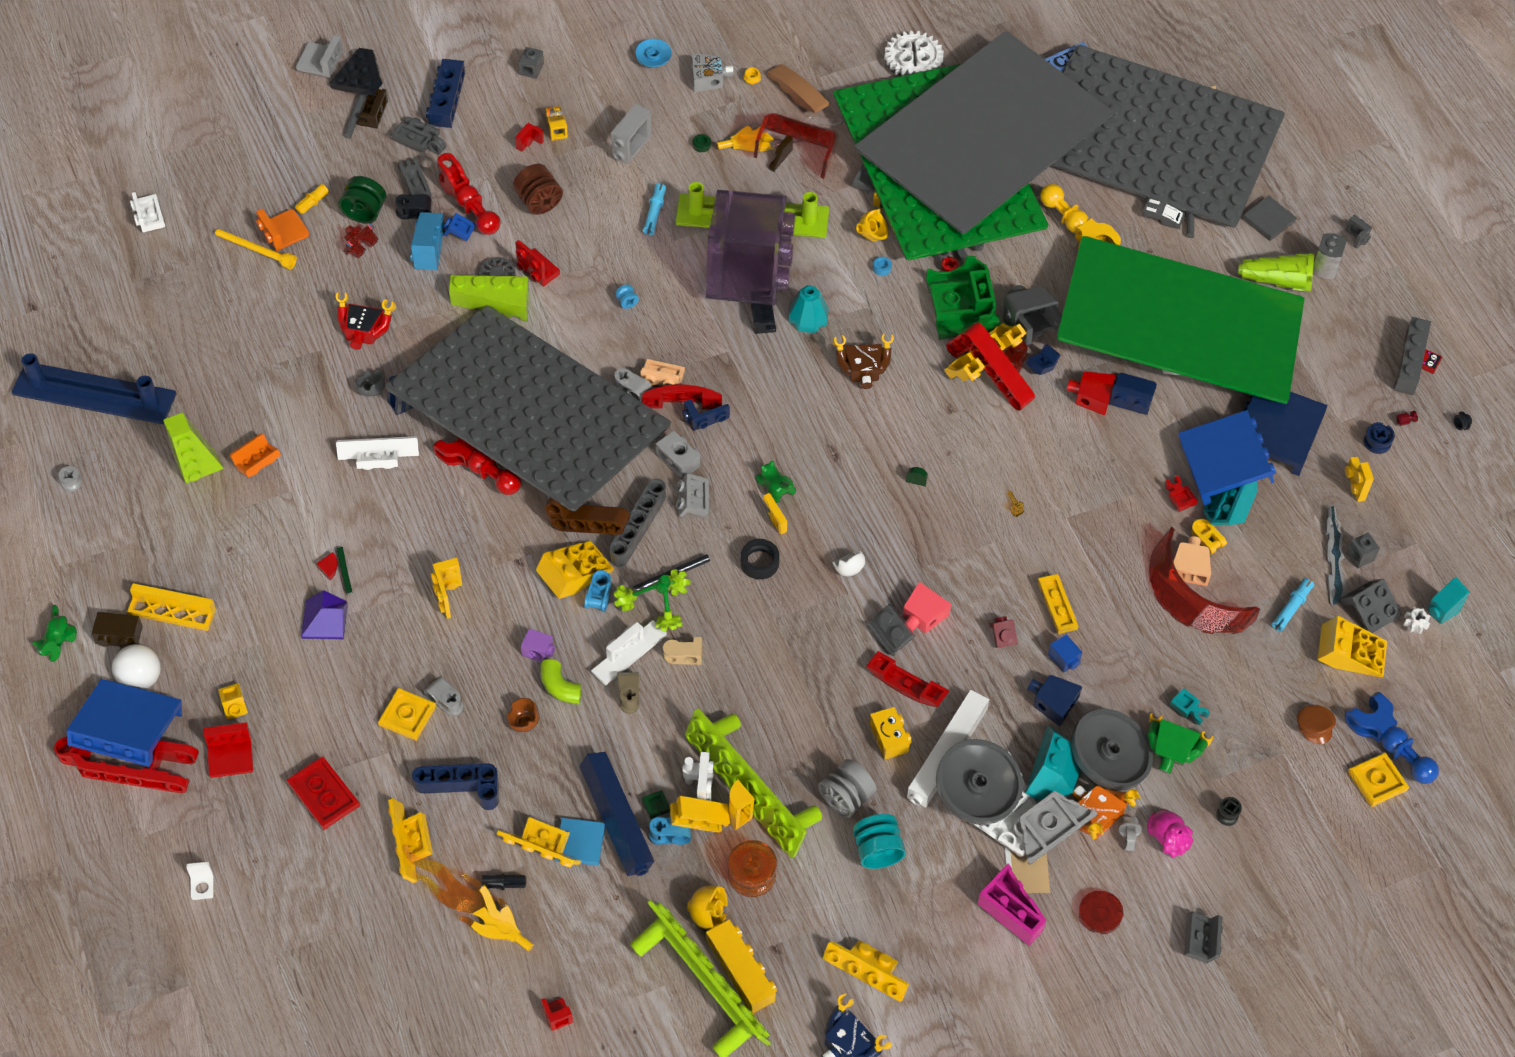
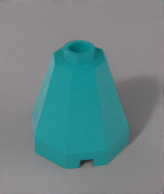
M806 285L800 289L790 304L789 322L793 323L799 332L816 333L820 327L823 326L824 328L827 326L829 307L821 292L815 286Z

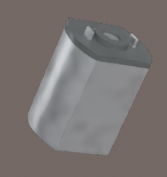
M1333 233L1323 234L1314 261L1313 274L1324 279L1335 278L1347 240Z

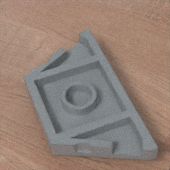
M1054 791L1021 815L1019 820L1028 864H1033L1098 815L1097 812L1081 806L1080 803L1069 800L1064 795Z

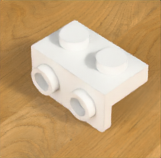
M133 192V200H130L133 212L137 211L134 218L136 225H141L142 232L165 227L157 195L154 194L137 199L136 192Z

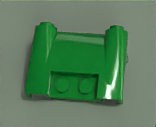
M966 256L964 263L951 271L938 272L927 269L926 282L928 291L931 293L939 340L954 338L975 322L982 324L988 332H991L1000 325V317L995 313L996 300L989 269L986 264L976 259V256Z

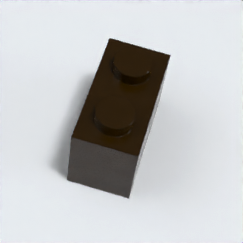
M97 612L91 634L95 644L99 646H119L124 648L128 645L139 643L143 625L139 616Z

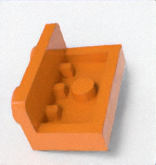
M260 433L229 456L237 471L249 478L256 475L265 466L272 464L281 454L277 448L268 443L264 434Z

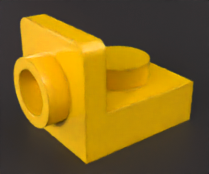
M239 683L218 689L228 720L248 713Z

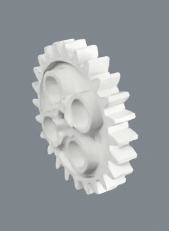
M911 30L910 34L907 35L904 31L903 36L897 34L896 38L892 37L891 42H887V47H885L886 65L890 66V71L895 70V75L901 73V76L941 68V63H943L942 45H938V40L933 41V36L926 37L927 33L920 35V31L914 34ZM912 44L914 45V48H915L914 54H915V59H916V66H914V63H913V58H914V57H913V51H912Z

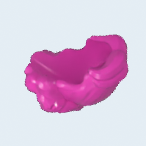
M1162 809L1158 813H1152L1148 818V833L1163 845L1162 851L1165 854H1169L1171 858H1174L1178 855H1183L1190 849L1194 841L1192 838L1193 831L1188 826H1185L1182 817L1177 813Z

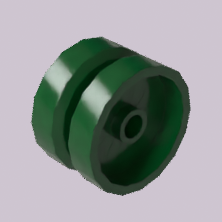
M353 176L348 180L338 201L339 209L345 216L355 222L363 224L376 221L386 200V191L378 182L371 178Z

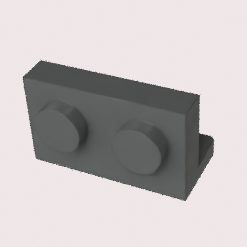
M1193 911L1188 913L1184 955L1206 964L1219 958L1222 951L1223 917L1217 915L1209 918Z

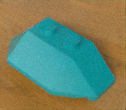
M1257 481L1210 496L1212 504L1206 505L1202 513L1211 525L1245 523L1258 492Z
M1050 726L1046 727L1025 790L1027 795L1039 802L1054 791L1064 796L1072 794L1080 772V767L1073 756L1071 741L1067 736Z

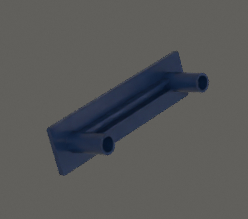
M28 353L22 357L23 369L12 390L14 396L162 425L177 395L175 390L155 387L152 378L146 375L139 377L136 383L62 369L40 364L37 356L33 353Z

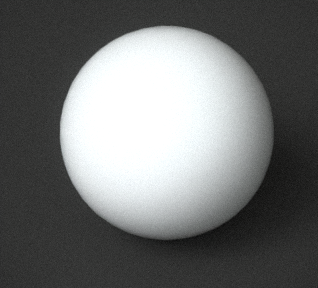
M140 644L128 645L122 648L115 655L112 662V675L116 683L143 690L151 687L157 681L161 671L160 660L157 654L149 647Z

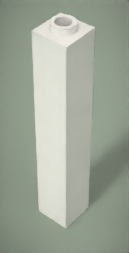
M972 690L969 691L908 788L907 798L913 804L927 807L937 791L936 772L940 760L952 746L969 740L988 710V698Z

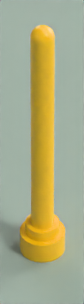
M215 230L216 236L275 259L284 268L291 270L296 264L297 257L293 254H280L224 230Z

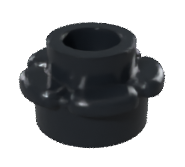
M1461 411L1458 415L1454 416V425L1458 430L1470 429L1472 418L1469 414Z

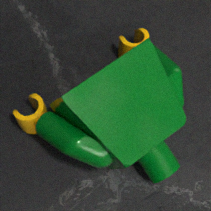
M1150 713L1147 732L1149 745L1155 751L1154 755L1162 758L1158 768L1162 772L1171 774L1174 763L1183 766L1184 763L1193 762L1203 754L1214 736H1211L1210 739L1205 738V731L1198 733L1162 719L1163 715H1160L1159 719H1154L1152 717L1153 713Z

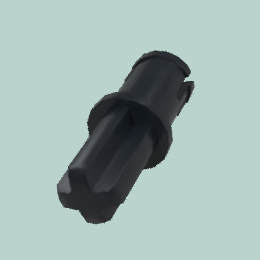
M502 873V875H482L481 884L482 887L486 886L487 889L497 888L502 889V891H505V888H525L526 876L505 875V873Z

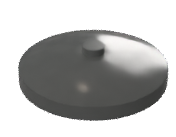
M1112 709L1093 710L1084 715L1073 729L1071 748L1075 761L1083 773L1096 784L1107 789L1124 791L1136 787L1148 776L1153 763V752L1150 748L1148 737L1143 729L1127 715Z
M970 739L955 744L942 757L936 772V786L942 802L950 812L968 823L977 825L997 823L1010 815L1021 799L1023 780L1016 761L1001 746L987 740Z

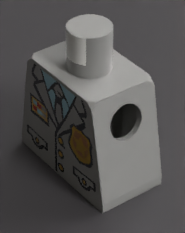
M692 54L694 92L723 87V77H733V66H722V58L717 55Z

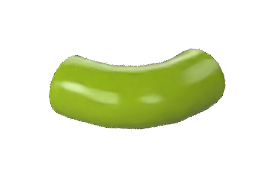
M552 659L543 660L540 665L541 681L548 693L561 702L580 705L581 683H572L565 680L561 672L562 664L559 661Z

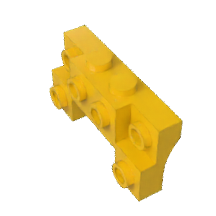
M1002 323L989 334L1003 351L1008 346L1012 345V347L1020 344L1023 341L1021 338L1026 332L1020 323L1015 326H1008ZM968 350L947 366L944 371L950 379L957 376L963 382L969 379L973 381L981 375L980 372L984 370V365L979 358H975L970 350Z

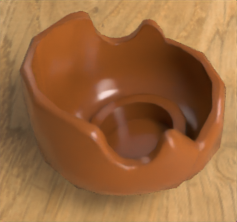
M520 698L513 701L511 711L507 713L508 724L516 732H529L538 724L540 719L535 702L529 698Z

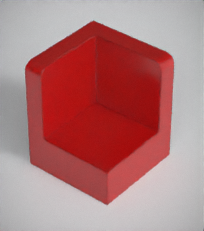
M546 998L541 999L542 1008L551 1031L573 1023L569 1006L567 1007L563 998L547 1003Z

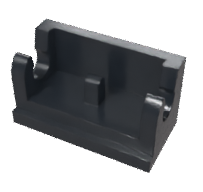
M751 292V309L755 334L776 332L772 299H762L763 297H770L769 292Z

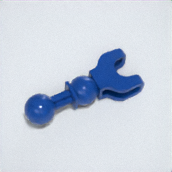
M1375 692L1370 696L1369 706L1374 713H1363L1356 707L1345 712L1346 723L1357 735L1374 738L1378 743L1382 741L1383 747L1390 753H1394V759L1403 756L1411 765V775L1418 783L1429 784L1437 779L1439 775L1437 762L1427 756L1420 757L1413 750L1412 744L1414 739L1412 737L1409 738L1404 729L1396 727L1397 721L1393 717V704L1381 692Z

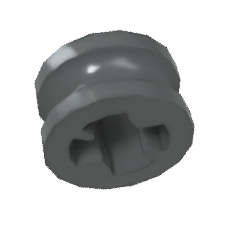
M434 136L428 142V148L437 155H440L447 146L445 141L438 136Z

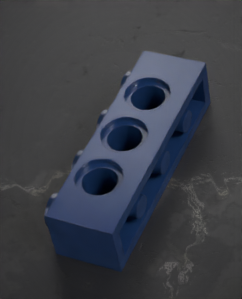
M442 58L441 66L437 67V79H434L433 82L434 93L430 94V107L426 109V118H429V123L436 127L452 128L465 77L464 61Z

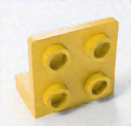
M457 558L433 564L434 572L430 573L435 596L438 597L440 612H445L447 619L451 618L445 590H454L462 586Z

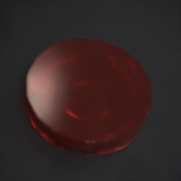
M1096 890L1088 893L1082 899L1079 906V919L1082 925L1093 933L1108 934L1114 932L1120 926L1124 916L1120 900L1114 894L1107 891Z

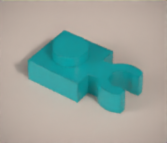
M1185 688L1171 700L1169 705L1185 718L1191 715L1197 725H1201L1203 721L1198 715L1208 718L1210 714L1208 709L1199 707L1200 700Z

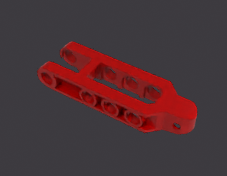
M67 737L59 739L54 745V751L58 760L62 764L76 766L83 778L175 793H185L190 780L181 776L170 775L169 772L158 771L161 761L195 764L199 751L190 745L159 740L152 751L153 762L150 769L143 768V770L127 768L126 765H109L103 761L100 763L91 762L89 759L92 752L69 746Z

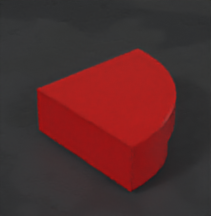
M332 552L316 563L317 568L329 580L335 576L338 566L337 558Z

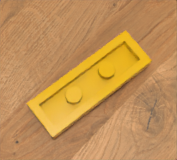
M1055 574L1038 578V585L1057 634L1078 630L1079 625L1059 575Z

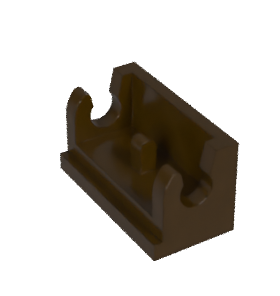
M378 89L374 93L377 96H367L363 111L358 115L360 117L357 121L359 126L378 128L388 103L386 89Z

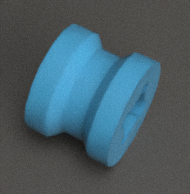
M623 285L615 292L616 298L620 300V305L624 309L632 308L639 301V297L634 293L632 285Z

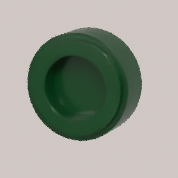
M699 134L693 138V149L695 151L703 153L711 148L709 136Z

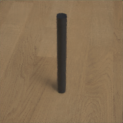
M705 554L673 569H677L678 574L682 570L687 572L710 562L708 554ZM673 569L633 586V590L638 591L658 582L659 578L663 575L671 576Z

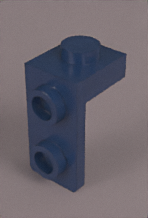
M690 399L684 401L682 416L685 422L688 421L693 431L728 419L730 417V407L728 404L699 414Z

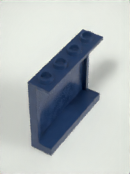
M1290 392L1287 404L1250 394L1249 398H1252L1251 402H1246L1243 411L1248 410L1250 417L1254 416L1258 427L1255 430L1256 432L1260 431L1263 438L1262 448H1267L1270 458L1294 466L1292 474L1299 476L1328 405Z

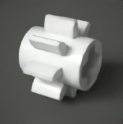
M1413 607L1411 613H1405L1404 618L1406 620L1403 625L1407 626L1410 633L1418 632L1421 634L1423 629H1428L1430 625L1428 621L1431 616L1427 615L1424 609Z

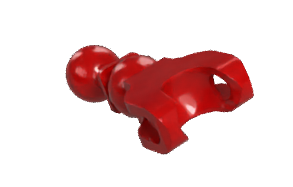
M451 153L441 154L437 159L438 168L442 172L438 176L440 186L447 194H451L461 207L465 208L467 214L470 212L475 214L477 217L476 225L481 233L485 235L495 234L501 225L499 216L495 212L486 211L483 208L482 196L477 188L470 185L469 179L466 177L458 160ZM448 160L452 165L447 168L443 161Z
M458 436V440L453 443L438 440L432 445L435 455L445 464L469 467L472 472L480 474L482 479L489 475L495 480L497 490L504 495H513L521 487V478L508 469L502 471L497 467L496 461Z

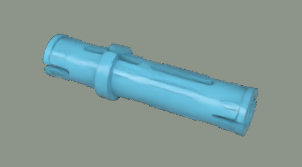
M661 183L655 184L653 196L649 200L650 207L643 228V233L646 235L648 228H650L649 235H654L659 212L664 205L663 198L667 187L662 184V188L659 190Z
M1304 578L1298 588L1292 591L1290 599L1272 622L1273 628L1280 623L1276 629L1277 631L1282 632L1299 606L1306 602V596L1315 586L1311 581L1306 587L1310 579Z

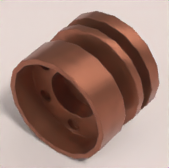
M540 163L525 167L518 173L513 182V189L532 214L539 215L551 211L558 205L563 196V189L553 178L546 166Z

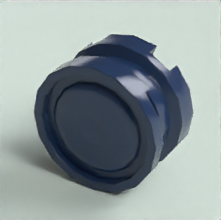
M1381 422L1373 423L1366 431L1364 445L1372 453H1386L1392 445L1395 433L1389 425L1385 426Z

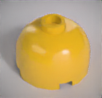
M716 885L703 886L697 889L687 904V910L694 924L701 929L711 930L725 922L727 914L722 915L724 906L728 907L725 889Z

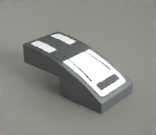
M1149 197L1143 211V216L1160 219L1161 225L1180 229L1185 213L1175 206Z

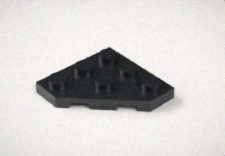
M365 48L356 50L353 56L329 82L331 89L373 95L383 84L374 51Z

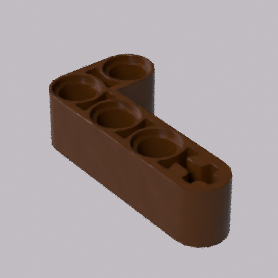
M551 497L545 506L551 525L556 530L563 532L620 535L630 519V513L621 507L582 505L576 511H571Z

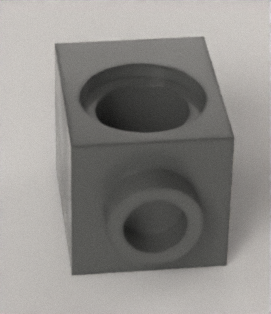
M1366 533L1351 540L1346 554L1358 569L1375 561L1380 547L1371 535Z

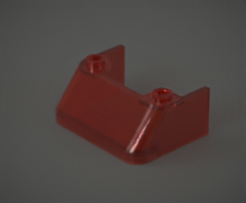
M781 113L767 114L764 117L755 141L753 157L757 158L768 130L788 135L792 138L828 148L821 173V178L824 179L838 143V133L833 129Z

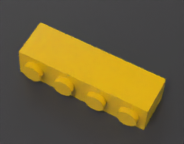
M729 919L707 931L706 942L746 1006L752 1013H755L775 1002L777 989L773 981H768L764 975L765 969L761 962L755 961L751 946L743 942L739 927L737 925L733 926Z

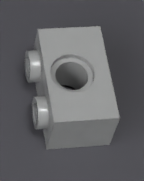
M672 431L656 443V455L680 479L687 473L691 474L700 467L701 455L696 448H692L682 435L679 436L675 431Z

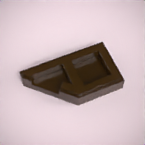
M787 135L777 146L774 153L777 156L769 164V170L775 172L793 150L792 137Z

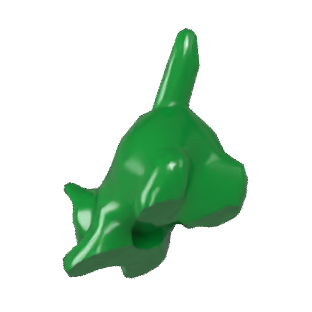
M774 461L761 466V474H758L755 479L757 483L767 487L768 493L771 494L776 503L780 502L782 495H794L796 493V488L791 478L782 475L775 467Z
M53 605L52 615L46 625L42 639L33 641L32 644L36 646L39 655H49V660L55 662L60 656L62 643L65 641L71 643L75 641L77 637L76 627L69 625L65 616H59L57 605Z

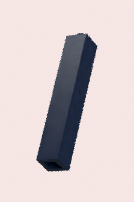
M607 753L587 754L579 767L627 876L645 875L655 861Z

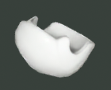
M861 551L858 554L853 552L832 563L841 576L849 577L861 571L865 565V556Z

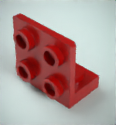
M520 240L515 242L517 266L521 271L529 274L534 282H538L544 287L560 275V269L535 248L530 250Z
M247 722L203 728L208 746L210 778L246 774L254 771L252 739Z

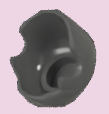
M376 369L375 373H370L366 370L362 376L357 377L355 380L356 391L368 397L379 395L385 388L384 372L380 369Z

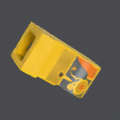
M561 106L545 108L551 141L568 138L567 124L562 114ZM562 129L563 132L561 134H555L554 130Z

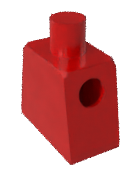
M1083 372L1081 382L1069 379L1067 391L1078 393L1076 399L1078 406L1101 415H1106L1115 375Z

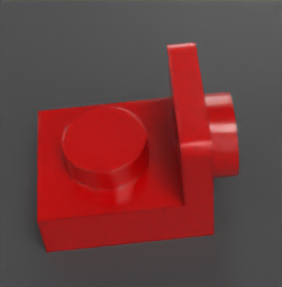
M527 123L515 136L516 149L523 152L526 147L532 144L533 140L542 144L544 142L543 130L538 126Z

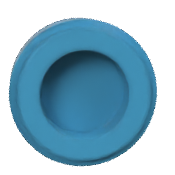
M878 257L873 261L872 269L875 274L885 276L891 272L892 263L890 259Z

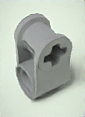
M621 368L615 372L616 381L614 385L618 388L620 386L621 390L640 402L643 401L642 394L652 390V385L649 381L639 377L629 369Z
M439 676L424 690L426 697L436 703L447 715L458 716L462 713L464 707L460 693L443 677Z

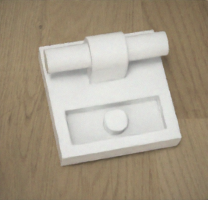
M701 752L700 763H695L691 757H687L682 771L686 784L690 785L693 783V780H698L697 799L711 801L714 761H709L708 752Z

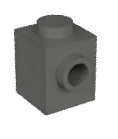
M526 47L518 62L519 74L537 79L544 65L543 51Z

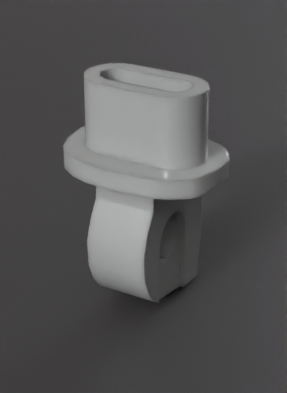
M1122 817L1121 824L1118 827L1119 833L1125 837V850L1134 851L1136 837L1141 833L1142 827L1139 824L1138 818Z

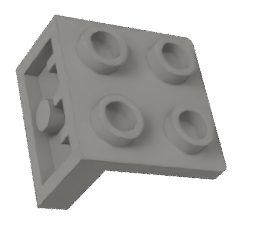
M333 35L327 45L308 42L296 65V70L330 78L343 53L341 37Z

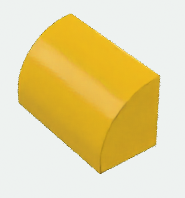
M739 780L732 785L729 796L730 825L734 830H737L753 818L755 799Z

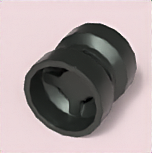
M1226 797L1221 801L1217 811V819L1221 824L1231 826L1237 822L1242 810L1240 801L1234 797Z

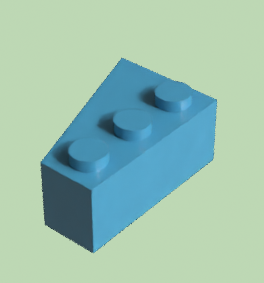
M420 212L419 218L415 222V233L410 253V260L414 261L415 269L438 270L444 232L443 213Z

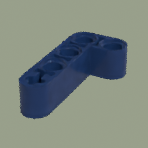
M493 764L421 766L412 772L414 788L419 793L478 791L479 803L483 809L493 810L499 803V779L497 768ZM487 775H492V776H493V777H491V778H489V779H485V778H484V777L487 776ZM465 776H470V777H471V778L468 779V780H463V779H462V778L465 777ZM443 777H448V778H449V779L446 780V781H441V780H440V779L443 778ZM486 795H493L491 798H484Z

